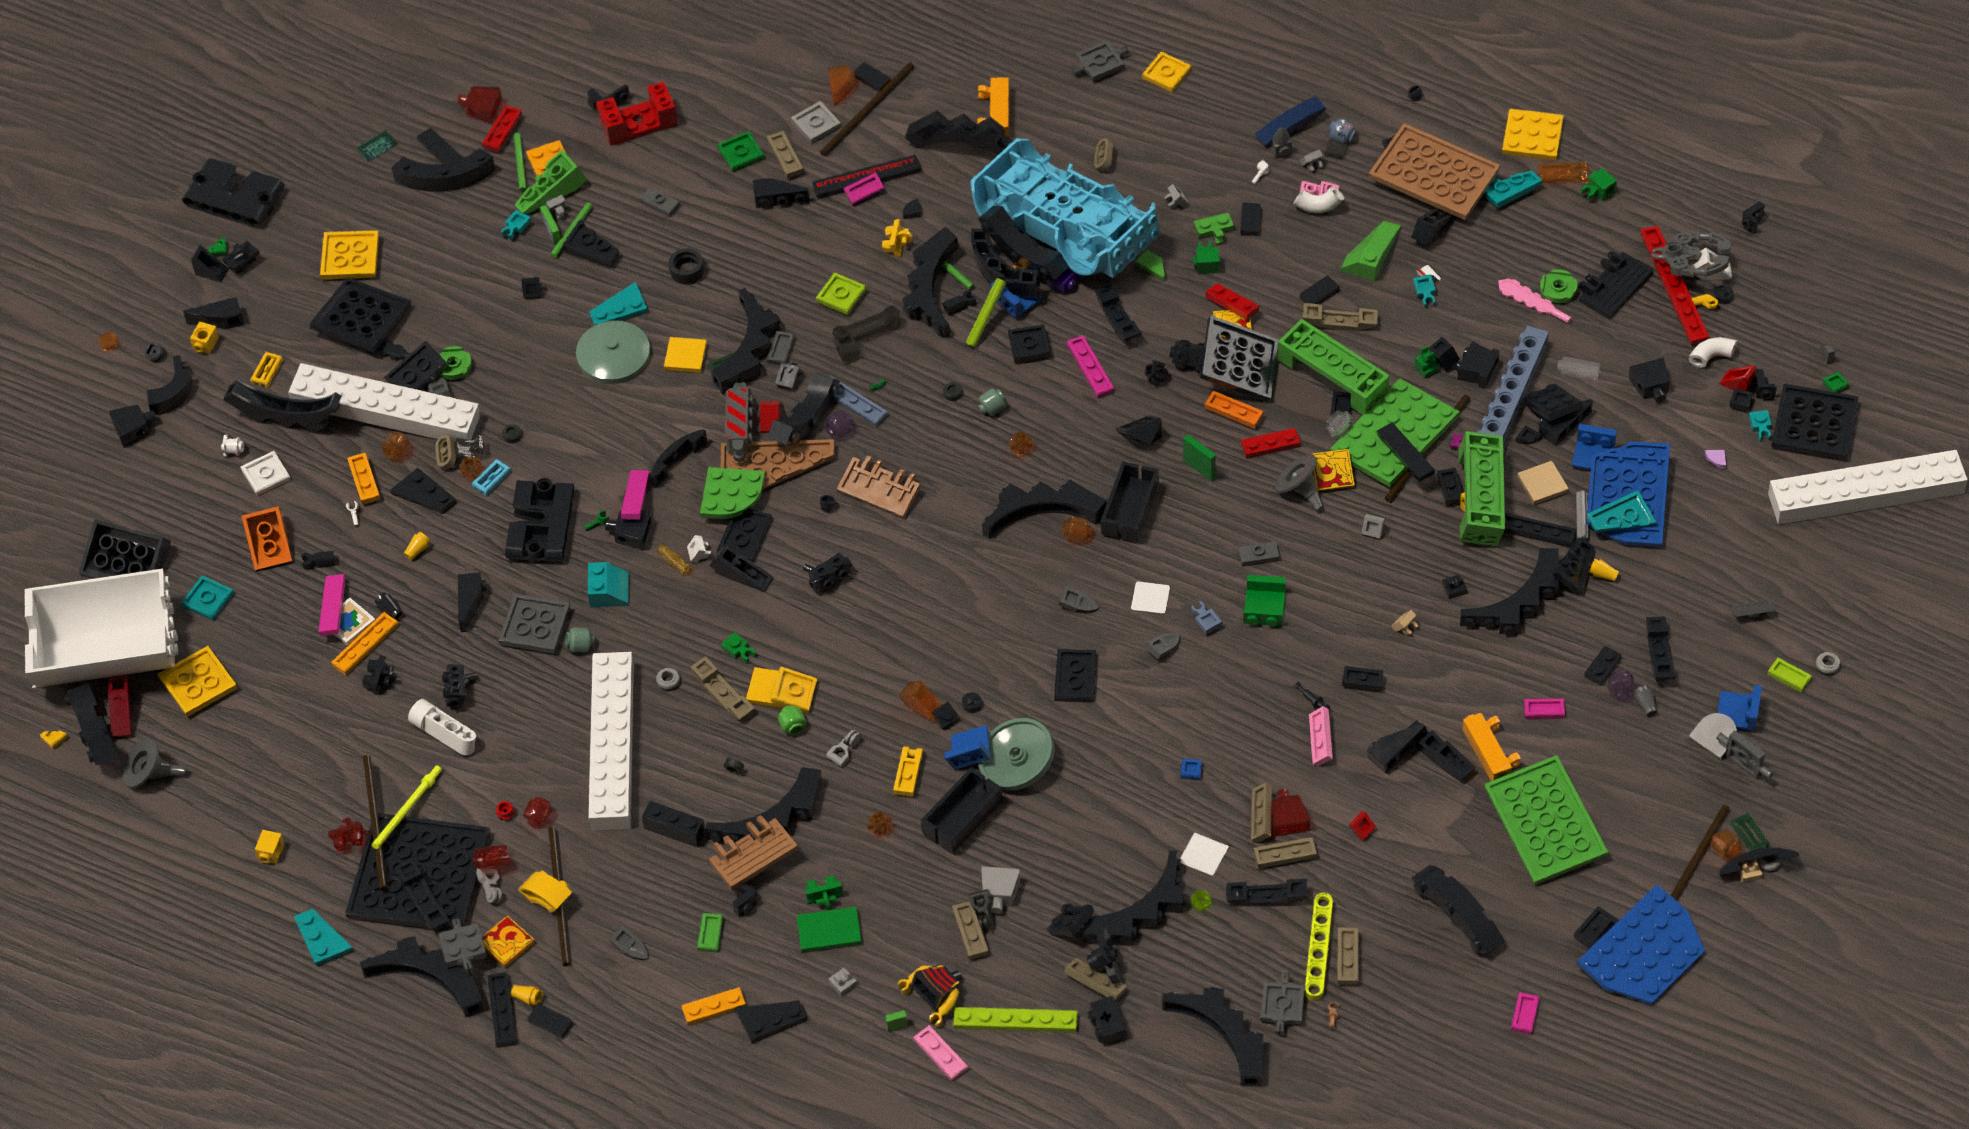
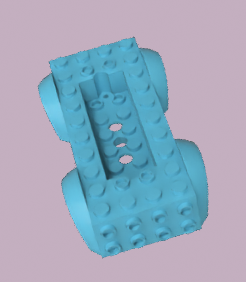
M1016 138L993 161L986 165L981 172L970 181L972 198L979 216H982L992 206H1003L1016 223L1014 225L1016 229L1058 249V252H1061L1069 268L1081 275H1095L1102 272L1114 278L1160 234L1155 203L1152 202L1148 212L1139 210L1131 204L1134 202L1132 196L1128 195L1125 199L1114 185L1103 186L1073 171L1071 163H1069L1067 171L1051 165L1048 162L1051 160V156L1046 153L1042 157L1028 139ZM1046 195H1052L1055 198L1048 200ZM1080 209L1082 210V212L1079 214L1073 213V210Z

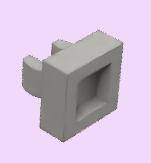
M1319 149L1302 157L1299 161L1302 166L1307 165L1308 170L1312 172L1314 170L1313 163L1318 168L1322 167V162L1319 158L1323 155Z
M1172 184L1168 187L1170 194H1167L1164 198L1168 202L1172 200L1168 204L1169 207L1174 209L1179 204L1184 208L1189 204L1182 190L1176 185Z
M562 195L546 202L550 213H554L557 219L564 216L565 199Z
M1366 514L1361 534L1380 539L1385 518Z
M842 968L828 979L829 984L841 996L857 985V980L845 968Z

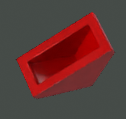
M1751 365L1728 370L1719 383L1721 386L1732 391L1736 388L1749 392L1754 384L1756 367Z
M762 401L760 403V433H769L773 420L780 419L781 401Z

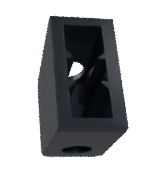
M1664 358L1630 366L1628 378L1642 398L1654 397L1657 403L1666 399L1665 394L1669 392L1670 381Z
M139 405L109 411L123 448L149 435L150 432L147 424L157 421L153 410L142 414Z
M642 510L641 518L633 520L621 519L620 511L617 521L606 520L605 531L614 532L616 543L644 551L652 524L651 512L649 510Z

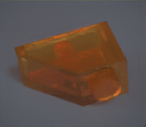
M849 65L828 67L834 106L838 105L853 90L852 82H855L854 71L850 72Z
M922 681L909 682L899 693L898 697L909 710L930 722H935L936 720L931 712L942 704Z

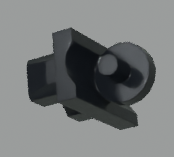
M247 240L242 245L236 243L233 246L234 250L222 258V260L235 274H238L242 271V266L246 263H253L260 252Z
M380 655L379 660H369L367 670L370 673H374V676L365 675L363 677V687L372 689L374 695H380L382 685L388 686L389 683L395 682L397 678L393 668L388 667L385 663L386 656Z

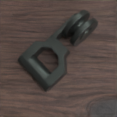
M985 889L970 893L971 906L977 909L978 913L986 912V915L979 917L981 929L983 931L992 930L993 918L990 904L992 903L990 890ZM984 898L985 904L983 907H980L977 900Z

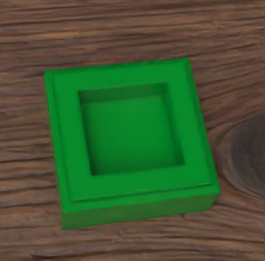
M1839 371L1824 378L1822 382L1830 392L1840 393L1849 388V383Z

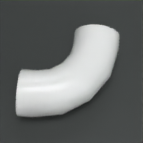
M1330 187L1322 195H1313L1304 189L1296 197L1293 204L1308 213L1321 214L1333 210L1344 200V196L1334 187Z
M1722 337L1707 339L1698 344L1691 352L1689 362L1695 367L1703 368L1709 359L1714 356L1732 358L1737 341Z

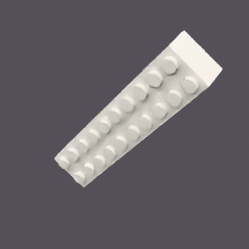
M300 363L288 392L290 399L299 400L319 399L337 392L342 396L339 401L341 405L336 413H331L330 415L435 439L442 435H448L455 443L469 446L480 418L479 404L302 363Z
M1957 450L1771 480L1768 496L1779 525L1965 494L1967 477Z
M632 652L593 653L589 823L591 831L631 829L634 680Z

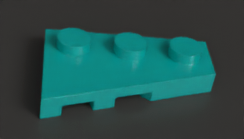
M1531 170L1511 175L1510 179L1500 181L1498 178L1492 180V183H1490L1483 195L1498 209L1543 186V182Z
M636 282L589 311L594 326L607 321H624L648 313Z
M1638 490L1598 508L1586 516L1595 533L1656 525L1654 517Z
M314 909L294 916L316 967L353 952L352 946Z

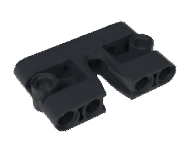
M208 158L202 169L193 175V182L182 198L183 203L190 208L259 228L266 216L274 211V202L285 188V184L278 178L252 171L238 189L233 192L239 177L235 171L236 165Z
M541 478L536 483L535 481L517 480L512 505L515 508L514 516L529 520L509 523L505 548L506 559L528 560L531 564H539L542 561H564L574 499L573 483L553 484L548 478Z

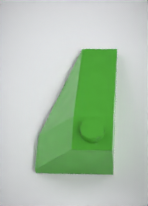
M563 150L546 163L545 171L541 175L538 174L536 176L534 185L527 188L516 202L515 206L521 213L526 215L546 205V202L560 195H568L588 180Z
M1387 221L1380 223L1346 256L1340 271L1375 281L1401 229V225Z

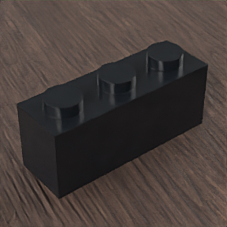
M653 801L649 802L642 815L644 829L697 848L706 833L704 819Z

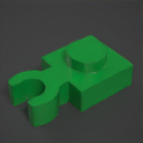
M735 632L721 644V648L735 659L741 656L742 661L746 664L749 663L747 655L756 657L755 650L749 648L748 642Z

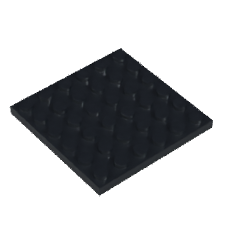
M378 813L380 833L395 815ZM404 817L382 844L387 890L380 891L375 850L372 846V827L370 826L345 912L346 918L429 928L416 909L395 869V866L413 858L437 903L441 905L449 919L448 923L436 929L453 930L452 920L455 919L457 924L456 918L460 919L461 926L464 927L478 879L476 870L478 867L481 868L491 832L490 827Z

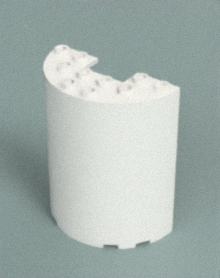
M163 569L25 589V619L29 628V644L25 645V674L30 686L39 688L173 668L175 665V655L179 654L177 643L175 644V641H178L177 630H174V619L172 616L174 608L173 604L170 603V593L167 587H170L169 577L164 575Z

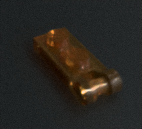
M1586 162L1538 163L1537 166L1538 176L1542 179V182H1588L1589 166Z

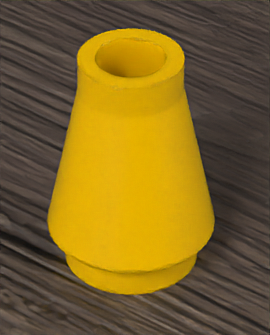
M422 532L414 534L403 554L408 559L413 560L429 547L430 539Z
M1594 559L1589 573L1593 574L1594 577L1615 581L1619 572L1601 559Z
M514 985L511 990V996L530 1006H534L537 1003H541L543 992L538 987Z

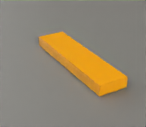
M383 612L331 662L332 666L344 675H347L399 626L398 621Z

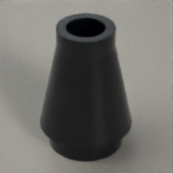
M383 592L376 598L375 603L378 609L395 620L402 615L403 611L399 608L391 594Z

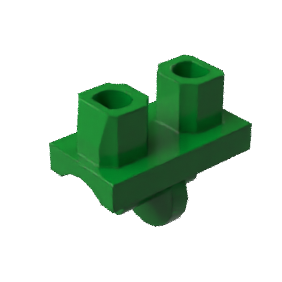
M835 875L827 876L825 878L826 884L818 886L817 880L807 881V889H805L807 903L825 904V908L829 909L830 902L836 901L838 897H843L841 882L837 881Z

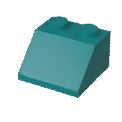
M608 562L588 563V599L590 608L628 606L629 573Z

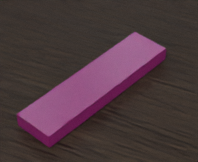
M1084 335L1066 341L1068 349L1096 397L1101 398L1114 393L1115 388Z
M649 470L630 471L621 510V519L639 520L641 518L650 477Z
M344 574L326 576L319 624L320 636L339 634L346 582Z

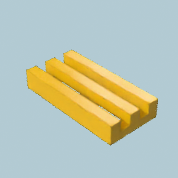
M265 352L250 379L251 384L257 383L258 386L264 385V387L268 388L283 362V357ZM265 367L262 376H261L260 378H258V377L260 376V374H261L263 368Z

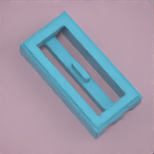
M496 459L472 483V487L474 489L477 488L480 493L483 492L487 496L511 473V468Z

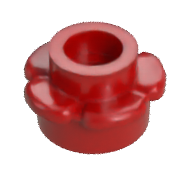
M502 801L497 805L496 816L498 818L508 820L515 814V808L512 807L510 802Z

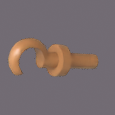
M1331 1002L1328 1005V1010L1330 1011L1328 1013V1018L1330 1019L1329 1028H1334L1335 1020L1338 1018L1336 1009L1331 1008L1332 1006L1339 1007L1337 1002Z

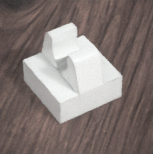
M695 535L687 546L691 562L698 563L700 559L708 558L711 554V551L706 550L709 544L703 541L702 536Z

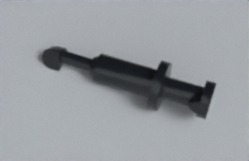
M1300 682L1295 684V687L1303 692V696L1312 702L1314 708L1324 706L1330 710V706L1323 703L1321 696L1317 697L1310 690L1301 687Z

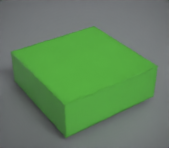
M905 1010L885 1016L888 1032L908 1027Z

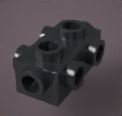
M1188 340L1176 341L1175 346L1170 348L1169 357L1173 358L1172 363H1176V366L1179 368H1186L1187 365L1194 366L1195 370L1200 371L1202 359L1197 358L1203 356L1204 343L1193 344Z
M839 552L824 563L817 565L816 568L805 564L803 571L809 573V585L811 588L820 593L821 591L828 590L835 582L842 581L850 573L849 568L852 567V563L848 557H844Z
M448 664L446 672L444 671L442 674V683H445L443 698H446L445 703L448 707L462 708L466 696L465 687L468 686L469 681L477 680L475 672L464 674V665Z

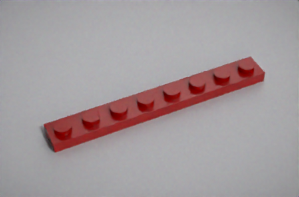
M1658 225L1641 229L1640 235L1690 344H1699L1709 339V335L1682 276L1673 275L1670 271V265L1665 260H1659L1651 256L1653 249L1666 246Z

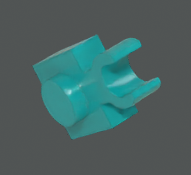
M515 210L505 222L506 227L501 231L502 237L509 233L508 239L512 240L515 232L521 234L531 223V217Z
M1431 274L1413 278L1417 297L1423 296V306L1426 308L1427 300L1432 301L1434 306L1435 298L1431 294H1435L1436 290Z
M1768 410L1749 412L1752 432L1758 431V440L1760 442L1762 441V435L1767 436L1768 441H1770L1772 423Z

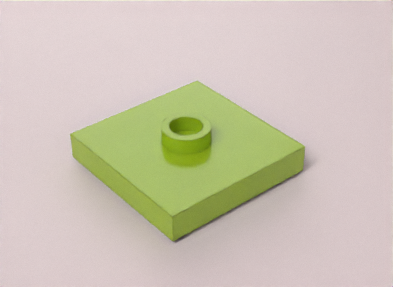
M834 272L816 297V302L848 315L866 291V285Z

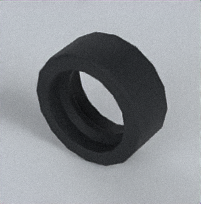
M681 249L673 253L669 259L671 277L676 282L682 284H690L699 280L704 273V263L701 254L693 249ZM684 261H692L697 264L690 271L676 269V266Z

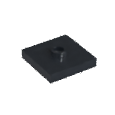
M1044 324L1008 330L1014 363L1051 357Z

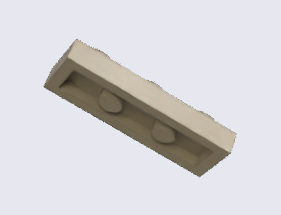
M784 131L767 136V142L787 179L804 173V169Z
M1267 782L1252 789L1251 841L1255 843L1271 836L1272 785Z
M1312 837L1254 848L1258 869L1317 858Z
M970 901L952 906L969 960L989 955L975 910L971 906Z
M1338 927L1337 984L1358 985V928Z
M1075 958L1065 968V974L1106 997L1113 996L1115 1002L1126 992V985L1121 982L1113 985L1107 974L1097 970L1092 971L1087 963L1078 958Z

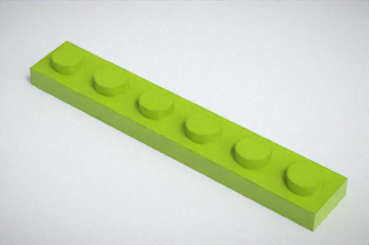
M955 1007L953 1026L954 1029L1076 1033L1077 1011Z

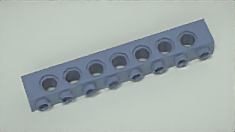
M1527 326L1525 332H1521L1519 337L1520 344L1515 346L1513 350V359L1508 361L1506 367L1507 373H1503L1500 381L1501 386L1496 388L1494 394L1495 400L1489 404V414L1484 416L1481 424L1482 429L1478 430L1477 433L1503 436L1504 444L1523 397L1528 390L1548 344V331Z

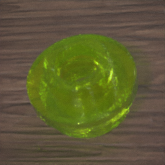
M1197 890L1191 896V904L1196 909H1206L1211 904V897L1206 891Z

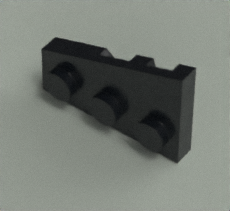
M581 220L578 221L562 245L565 251L609 267L613 265L620 254L618 248L605 238L599 237L592 228L586 227Z
M419 468L390 489L391 495L402 496L409 502L415 501L422 504L423 507L441 514L456 504V499Z
M1583 537L1575 540L1552 574L1577 596L1584 593L1595 548Z

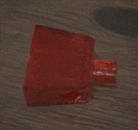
M473 86L468 95L459 94L457 103L458 105L465 106L468 117L492 124L502 102L501 88Z
M1287 789L1279 790L1277 792L1278 798L1271 800L1273 837L1310 831V817L1300 796H1290Z

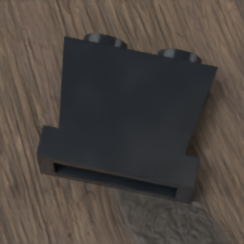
M1472 341L1469 348H1465L1462 361L1457 363L1455 370L1458 372L1457 380L1476 383L1478 387L1486 389L1499 363L1500 350L1493 348L1491 351Z

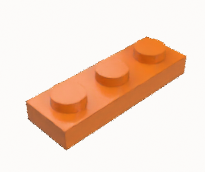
M1215 391L1211 393L1205 402V409L1253 429L1256 428L1263 417L1262 410Z

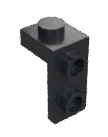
M626 84L604 98L593 88L587 91V102L592 109L595 108L596 110V102L613 97L616 105H619L630 97L629 88Z
M746 883L737 887L743 895L732 902L734 913L738 917L749 913L758 904L756 890L753 886H748Z

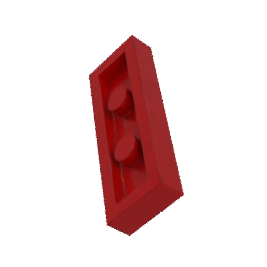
M505 105L483 140L482 147L499 153L521 118L522 110Z
M1219 283L1205 291L1206 298L1246 320L1259 312V305Z
M1296 428L1242 439L1241 447L1245 458L1248 459L1298 448L1301 442Z

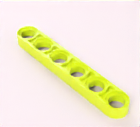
M1327 893L1318 894L1314 900L1305 995L1312 1001L1321 999L1324 992L1333 905L1332 897ZM1320 900H1327L1329 904L1322 907L1318 902ZM1325 917L1327 922L1319 924L1316 919ZM1317 934H1322L1325 936V939L1317 941L1314 937ZM1319 951L1323 953L1324 956L1320 959H1316L1312 956V954L1314 952ZM1314 969H1319L1322 974L1320 976H1313L1310 972ZM1311 987H1318L1320 992L1312 994L1309 992V989Z

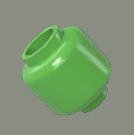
M786 706L778 715V722L786 734L798 735L804 730L806 719L799 707Z

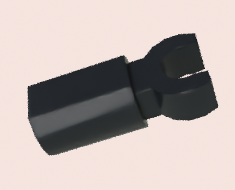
M971 290L965 291L962 296L959 295L943 302V308L947 315L964 308L965 305L976 303L975 296L968 298L971 297Z
M334 551L318 552L313 555L310 553L301 554L303 561L308 560L307 562H302L303 569H309L313 565L335 564Z

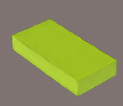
M1780 658L1776 659L1767 673L1770 677L1800 693L1803 692L1812 679V675Z

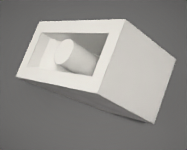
M1705 248L1700 251L1699 259L1689 260L1690 266L1695 265V268H1704V266L1712 265L1718 255ZM1728 263V267L1717 274L1697 277L1702 280H1729L1732 278L1731 265Z

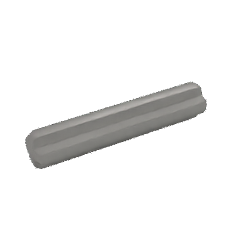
M1581 490L1576 493L1577 538L1583 537L1587 540V493Z

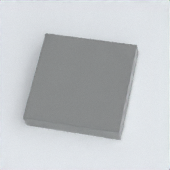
M821 101L791 117V122L811 144L841 128L839 120Z

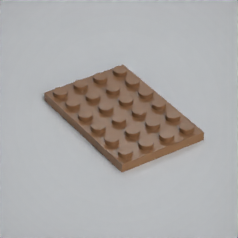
M1403 123L1369 172V178L1466 220L1499 172L1500 165Z

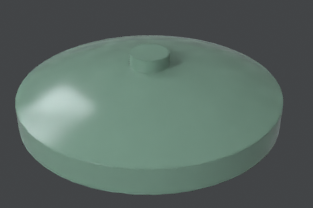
M624 321L603 322L587 330L578 341L576 347L577 363L581 371L594 381L606 384L625 382L640 374L648 364L650 359L649 341L645 333L631 323Z
M1017 718L1006 721L989 733L990 760L980 762L978 765L985 779L989 778L1001 786L1002 790L1013 791L1026 788L1038 781L1049 769L1055 752L1053 738L1046 727L1036 720Z

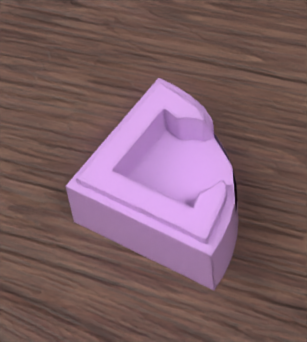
M1705 450V457L1708 462L1710 461L1717 468L1726 469L1724 450Z

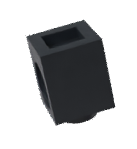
M1443 337L1428 348L1430 353H1434L1436 363L1445 371L1460 360L1453 345Z

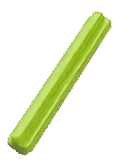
M1001 279L995 280L966 340V344L971 347H976L1006 285Z

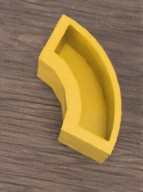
M544 871L534 872L517 889L531 903L543 906L550 913L555 911L572 893L566 882L562 880L559 882Z

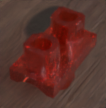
M349 817L343 819V825L339 826L338 829L328 831V837L333 841L334 848L339 852L347 849L348 842L353 846L363 845L364 838L369 836L368 829H364L360 822H353Z
M495 845L473 851L475 857L472 860L475 869H486L511 864V860L507 855L506 845Z

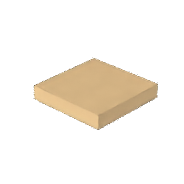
M1552 461L1517 473V478L1533 505L1568 493L1569 489Z

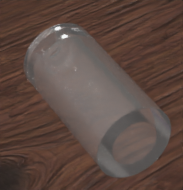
M1563 356V359L1558 361L1557 370L1560 371V375L1598 381L1601 363Z

